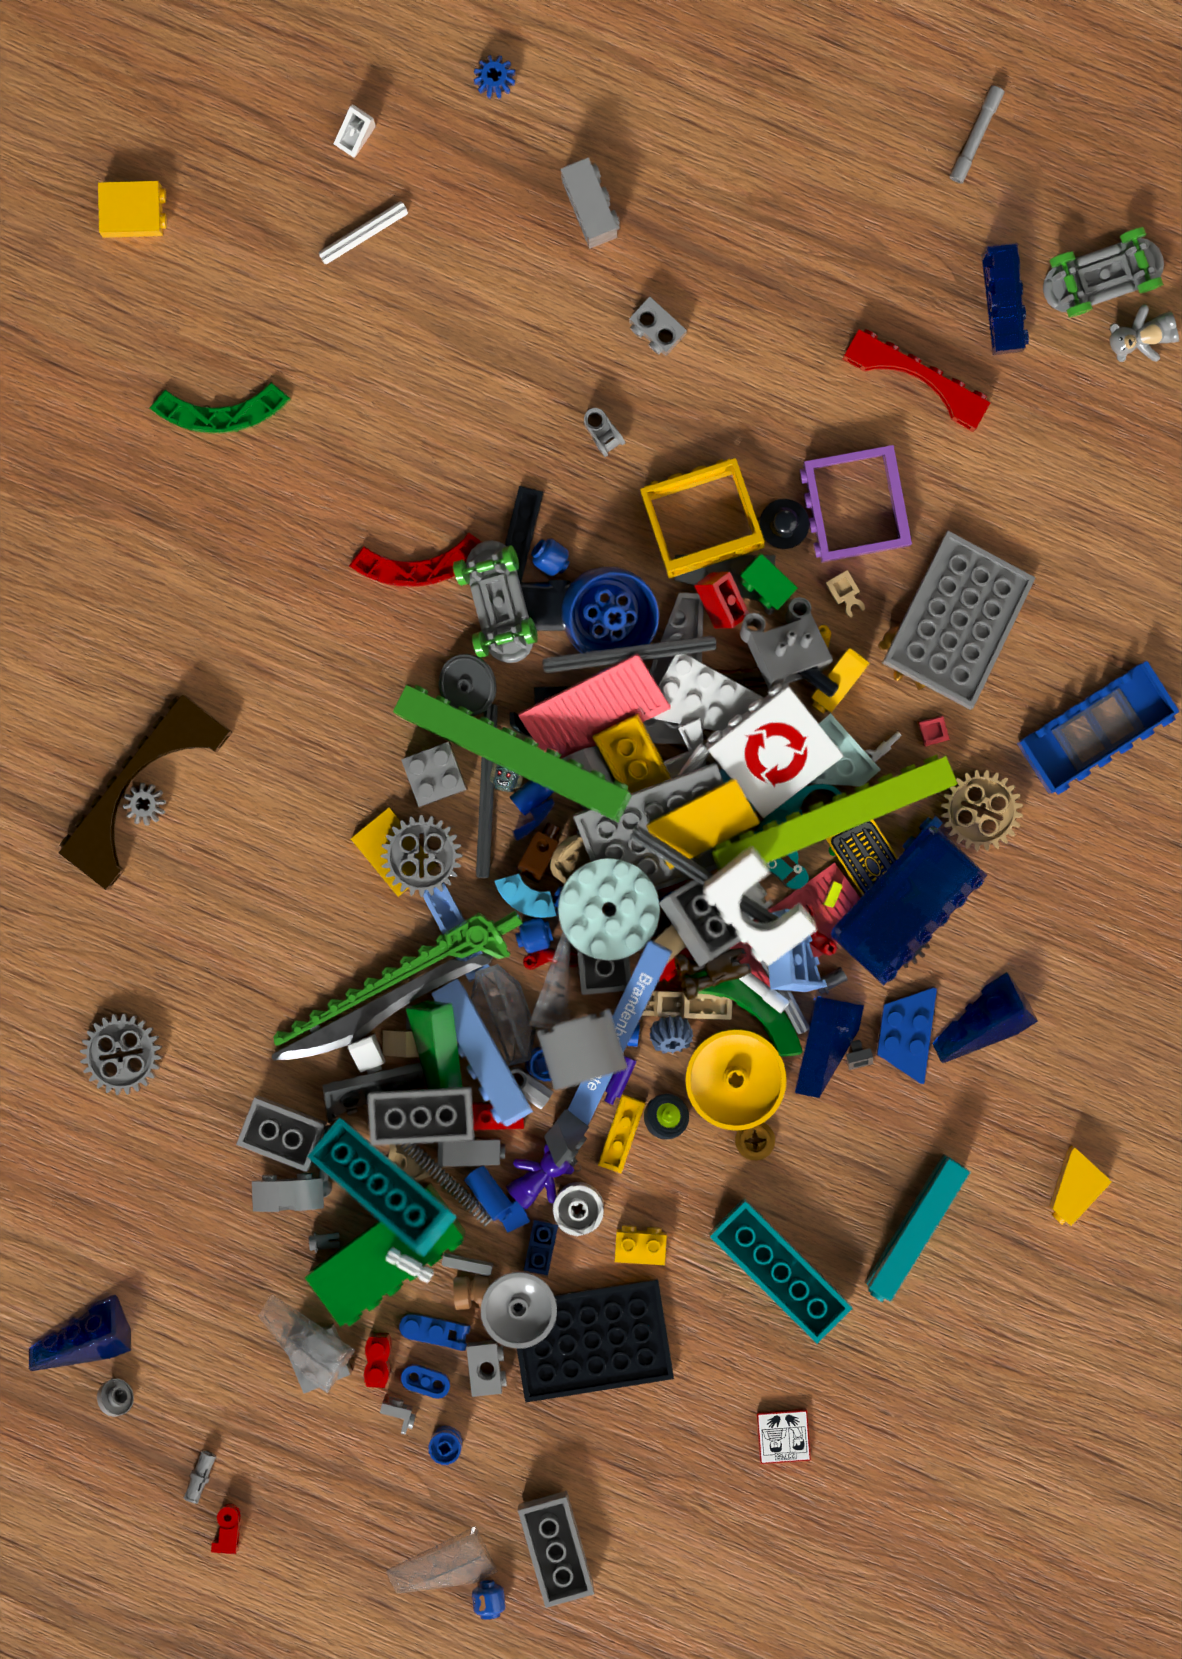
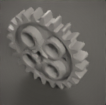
M420 815L419 822H415L411 816L410 824L408 825L401 820L402 828L400 830L392 827L395 833L394 837L386 835V838L391 841L390 844L382 845L384 849L388 850V853L381 855L382 858L388 859V862L383 864L382 868H390L391 870L387 873L386 877L394 876L395 880L392 885L401 883V892L407 887L410 888L411 896H413L416 890H419L420 897H423L427 889L432 896L434 895L435 887L442 892V883L451 885L448 877L458 876L453 871L454 867L460 868L462 866L456 862L457 858L463 857L462 854L456 853V849L460 848L461 844L453 843L458 836H449L448 833L451 827L449 826L443 830L442 820L436 825L433 824L434 818L432 816L428 822L424 821L423 815ZM421 833L424 834V853L429 855L428 858L424 859L423 879L419 877L420 860L415 859V854L420 852L419 835ZM407 836H412L416 840V846L411 851L405 850L402 845L403 839ZM432 836H437L441 840V847L436 851H432L427 845L429 838ZM408 861L416 865V872L412 876L405 875L402 870L404 863ZM432 861H437L441 865V872L437 876L430 875L427 870L429 863Z
M127 1013L122 1014L121 1020L118 1019L116 1014H113L112 1022L107 1017L102 1018L103 1026L97 1022L93 1024L96 1032L92 1030L87 1031L91 1039L82 1040L88 1047L80 1050V1053L86 1054L87 1058L80 1062L88 1063L89 1067L83 1072H92L93 1075L89 1079L90 1082L96 1079L99 1080L96 1088L106 1085V1093L115 1088L116 1095H120L122 1088H124L125 1093L128 1095L131 1094V1087L137 1092L140 1091L139 1083L145 1086L149 1085L146 1077H156L152 1069H160L161 1067L155 1063V1060L163 1058V1056L156 1054V1050L161 1049L162 1045L154 1044V1041L159 1036L151 1037L150 1033L154 1028L145 1029V1020L137 1024V1016L135 1015L128 1021ZM128 1033L136 1035L137 1044L135 1046H129L126 1043V1035ZM104 1037L109 1038L113 1043L110 1051L104 1050L101 1046V1041ZM120 1048L123 1052L139 1048L143 1049L142 1053L123 1057V1061L121 1057L100 1060L101 1055L114 1054L120 1051ZM132 1058H138L141 1061L142 1067L139 1071L131 1068L130 1061ZM108 1062L116 1065L117 1072L115 1075H109L106 1072L105 1068Z

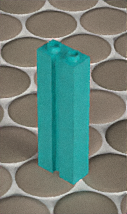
M943 1154L866 1279L865 1283L868 1285V1291L871 1296L881 1302L884 1299L892 1301L969 1176L970 1171L966 1167Z

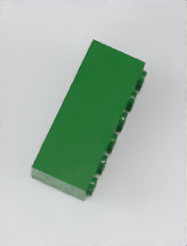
M431 1183L424 1187L425 1190L449 1209ZM455 1218L426 1255L423 1256L379 1220L312 1269L305 1279L340 1327L344 1324L351 1326L361 1318L360 1316L363 1315L362 1311L366 1308L370 1312L381 1304L382 1297L385 1294H388L390 1297L399 1291L404 1280L408 1279L411 1282L418 1277L397 1267L398 1264L395 1263L393 1265L386 1260V1256L391 1248L397 1249L403 1256L405 1254L422 1263L421 1266L423 1267L426 1264H429L431 1267L442 1259L445 1250L449 1249L452 1252L463 1243L466 1231L457 1218Z

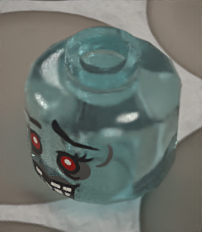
M493 762L490 781L495 784V789L513 792L514 789L521 786L523 776Z

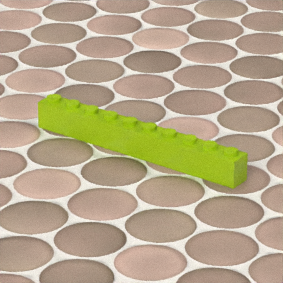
M934 755L923 760L925 765L916 768L915 764L900 769L902 774L893 778L891 773L879 778V784L870 787L869 783L854 788L856 793L847 797L846 792L832 797L833 803L824 806L823 802L808 807L810 812L801 816L798 811L786 816L787 822L778 825L774 821L762 826L764 831L756 835L753 830L739 836L741 840L739 842L731 844L730 840L720 843L716 845L717 851L711 853L718 871L751 846L768 863L955 786L958 783L946 756L939 759L938 755Z

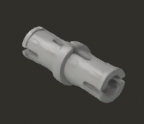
M204 1450L201 1451L195 1470L191 1471V1480L183 1497L186 1501L194 1504L199 1503L203 1488L210 1480V1470L217 1457L215 1454Z

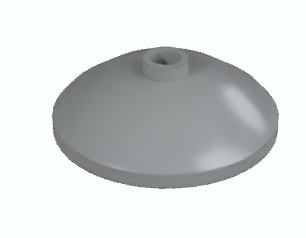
M525 1272L508 1273L496 1279L486 1290L481 1303V1317L486 1331L495 1341L510 1348H526L542 1341L552 1330L557 1315L556 1300L550 1287L539 1277ZM516 1303L523 1305L520 1311H515L513 1307Z

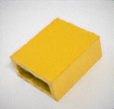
M159 181L98 182L99 233L103 238L163 236V229L167 228L166 213H162V204L166 203L165 188H162Z

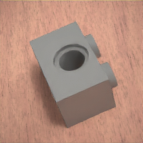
M495 1340L467 1343L472 1397L502 1394L503 1386H507L506 1372L501 1371L500 1362L504 1361L503 1346H498V1342ZM484 1362H489L494 1366V1371L486 1374L481 1371L480 1365Z

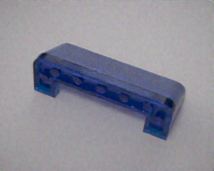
M930 826L832 929L831 937L884 986L896 977L897 971L904 964L913 959L915 952L922 945L930 941L932 934L948 922L950 915L957 908L965 904L967 897L974 890L982 886L987 875L937 827Z

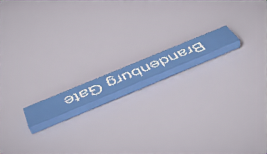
M649 940L612 1016L623 1053L673 952L652 940ZM614 1073L580 1083L568 1111L588 1126Z

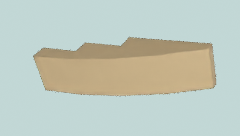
M654 990L642 1016L669 1017L671 1015V1017L681 1016V1018L731 1020L732 1000L709 994H698L696 998L687 1000L683 992Z

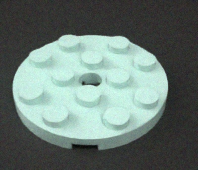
M600 859L581 866L568 878L560 893L558 913L563 933L576 949L596 959L616 960L636 953L650 940L659 920V899L654 885L643 871L623 860ZM606 902H611L615 905L616 911L611 917L605 916L602 912V906Z

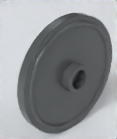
M461 654L451 658L443 666L439 676V690L441 697L451 702L449 706L456 709L462 706L473 712L471 716H476L485 712L492 705L496 695V679L492 669L483 659L472 654Z

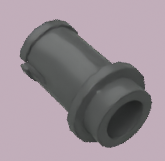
M840 966L825 976L820 977L821 980L825 979L827 987L820 988L818 991L820 994H828L830 989L848 981L846 974Z

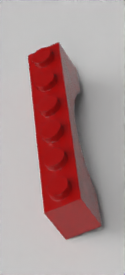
M859 329L843 357L844 361L862 371L876 369L894 370L918 378L940 397L952 421L972 432L977 429L991 403L986 400L988 397L977 390H974V392L964 388L965 384L955 378L949 380L942 376L943 371L934 366L928 368L922 365V360L913 354L904 355L899 352L900 348L889 341L886 343L877 339L878 336L870 330L864 329V331H861Z

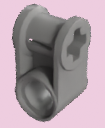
M592 408L585 413L584 426L604 457H607L608 452L618 445L626 444L617 428L612 425L601 409ZM592 414H598L602 418L601 425L597 427L591 426L588 423V417Z

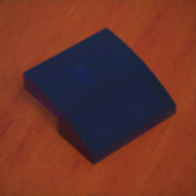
M553 799L530 810L534 820L513 831L517 841L534 831L547 818L555 805Z

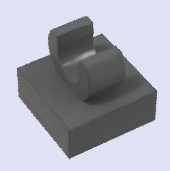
M860 1040L850 1042L852 1053L846 1054L849 1070L872 1065L873 1055L871 1048L863 1050Z

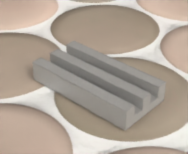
M444 1253L441 1264L444 1267L488 1276L491 1275L493 1263L448 1253Z

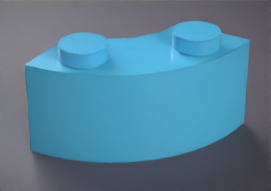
M520 874L495 880L496 887L503 899L517 911L533 917L557 916L550 891L540 892L531 889L524 883Z

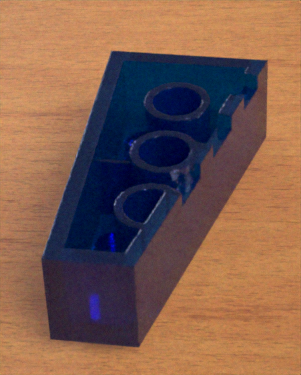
M1018 243L988 246L981 258L992 354L1000 355L1023 352L1026 345L1029 344V334L1027 329L1024 330L1026 308L1024 304L1022 305L1023 283L1020 280Z

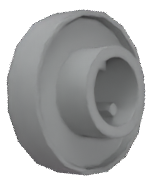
M108 1380L98 1390V1405L102 1412L108 1416L117 1417L124 1415L130 1411L133 1405V1390L124 1380Z

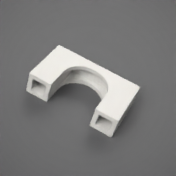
M751 846L704 882L705 892L703 895L711 905H717L721 910L719 912L721 917L727 924L732 923L739 939L743 943L748 942L753 948L751 951L756 959L760 962L763 960L769 966L817 930L816 922L800 903L779 919L769 923L754 922L742 913L739 901L743 893L769 873L767 863Z

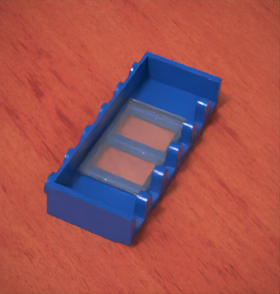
M1144 661L1017 742V745L1048 794L1056 792L1059 795L1070 788L1068 783L1077 778L1078 781H1081L1091 774L1090 769L1097 764L1101 768L1111 762V755L1118 751L1120 754H1123L1134 747L1132 742L1136 739L1141 738L1143 741L1155 733L1153 729L1158 725L1162 724L1165 727L1176 720L1174 715L1180 711L1148 661Z

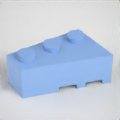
M783 909L772 913L780 918L790 909ZM811 935L768 966L770 989L808 992L827 987L825 979L821 980L817 965L820 964L818 956H813L809 942H812Z

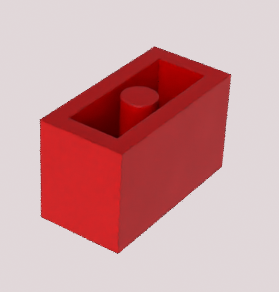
M711 572L694 585L715 629L734 628L749 614L730 572Z

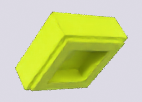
M832 881L824 899V905L831 908L835 906L843 887L842 884Z

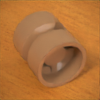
M476 1275L473 1280H470L468 1276L454 1277L455 1309H470L472 1305H475L476 1308H481L483 1296L490 1286L489 1276Z

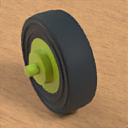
M661 1094L651 1099L644 1111V1122L649 1132L655 1137L666 1140L673 1139L681 1135L687 1128L689 1111L686 1104L679 1097L672 1094Z

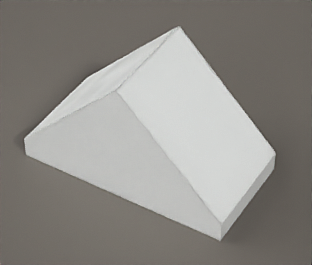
M352 104L334 141V145L352 157H356L376 127L374 119Z

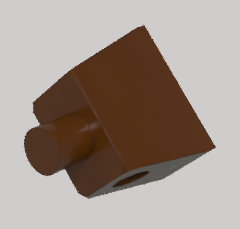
M547 822L542 833L536 831L516 872L539 883L554 851L558 847L559 842L555 839L561 829ZM538 846H544L546 851L541 852L537 848Z

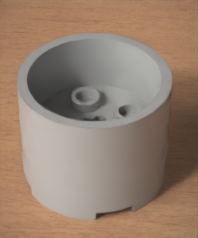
M610 1010L600 1012V1018L593 1014L553 1026L550 1033H548L547 1028L537 1031L554 1090L627 1069Z

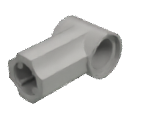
M510 1068L512 1074L519 1073L523 1076L524 1080L519 1087L526 1100L542 1109L550 1099L553 1091L527 1074L523 1068Z

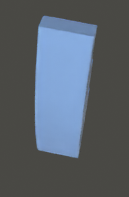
M443 882L442 892L435 887L434 895L431 896L427 889L423 898L444 935L445 932L464 922L465 919ZM479 951L465 958H456L457 960L465 962L480 954H483V952ZM487 964L465 975L468 981L471 982L492 969Z

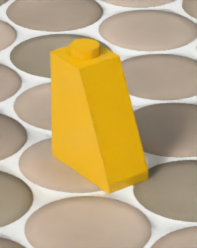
M851 648L846 650L827 675L829 679L838 684V691L834 696L829 697L817 688L810 698L813 701L812 706L822 714L826 711L829 714L832 713L870 663Z
M1072 1145L1067 1150L1049 1205L1054 1210L1051 1215L1062 1225L1067 1222L1070 1226L1076 1222L1112 1182Z

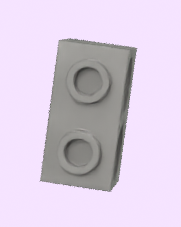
M651 297L629 318V323L632 325L630 329L639 338L644 336L650 341L648 346L658 355L662 352L667 356L687 333V330ZM650 314L654 318V322L649 326H645L640 322L641 316ZM662 331H668L672 334L673 338L670 342L664 343L659 340L658 335Z

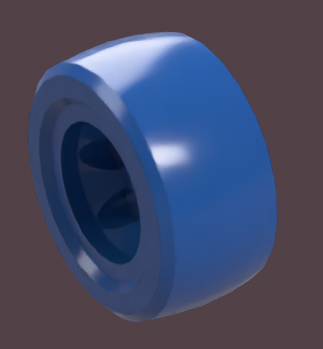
M602 566L588 570L571 583L562 602L561 618L564 631L570 642L579 652L587 653L650 644L658 627L659 611L652 590L639 576L619 567ZM603 593L609 595V599L606 602L600 601V596ZM621 596H626V604L624 605L618 603V599ZM590 608H596L597 610L594 617L588 616ZM611 612L613 614L617 613L616 619L612 622H608V620H610L608 615ZM630 613L629 621L626 622V614ZM597 625L603 627V632L600 634L594 633ZM621 629L619 633L612 634L613 630Z

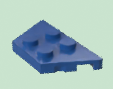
M929 988L928 990L883 1004L877 1055L920 1084L925 1083L937 988Z

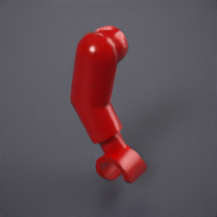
M806 904L807 908L809 909V914L812 917L814 914V910L810 905ZM816 925L817 930L810 934L812 942L809 943L826 956L835 954L837 951L835 942L820 933Z
M547 948L527 954L523 958V965L525 968L533 970L548 962L558 964L562 962L574 968L579 964L571 965L568 959L571 955L577 956L578 954H562V951Z

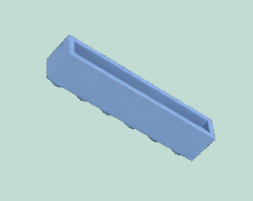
M455 979L431 993L434 1001L452 1003L458 1053L462 1058L466 1056L470 1065L467 1066V1069L474 1080L478 1078L482 1087L478 1089L485 1101H491L494 1108L490 1111L497 1123L502 1121L507 1127L532 1113L533 1111L463 984L458 979Z

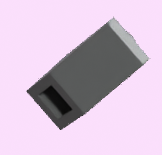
M567 1109L562 1112L544 1136L555 1165L559 1168L566 1160L569 1163L579 1152L578 1150L587 1140L584 1134L589 1126Z

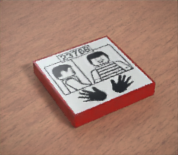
M807 1409L757 1412L761 1464L811 1461Z

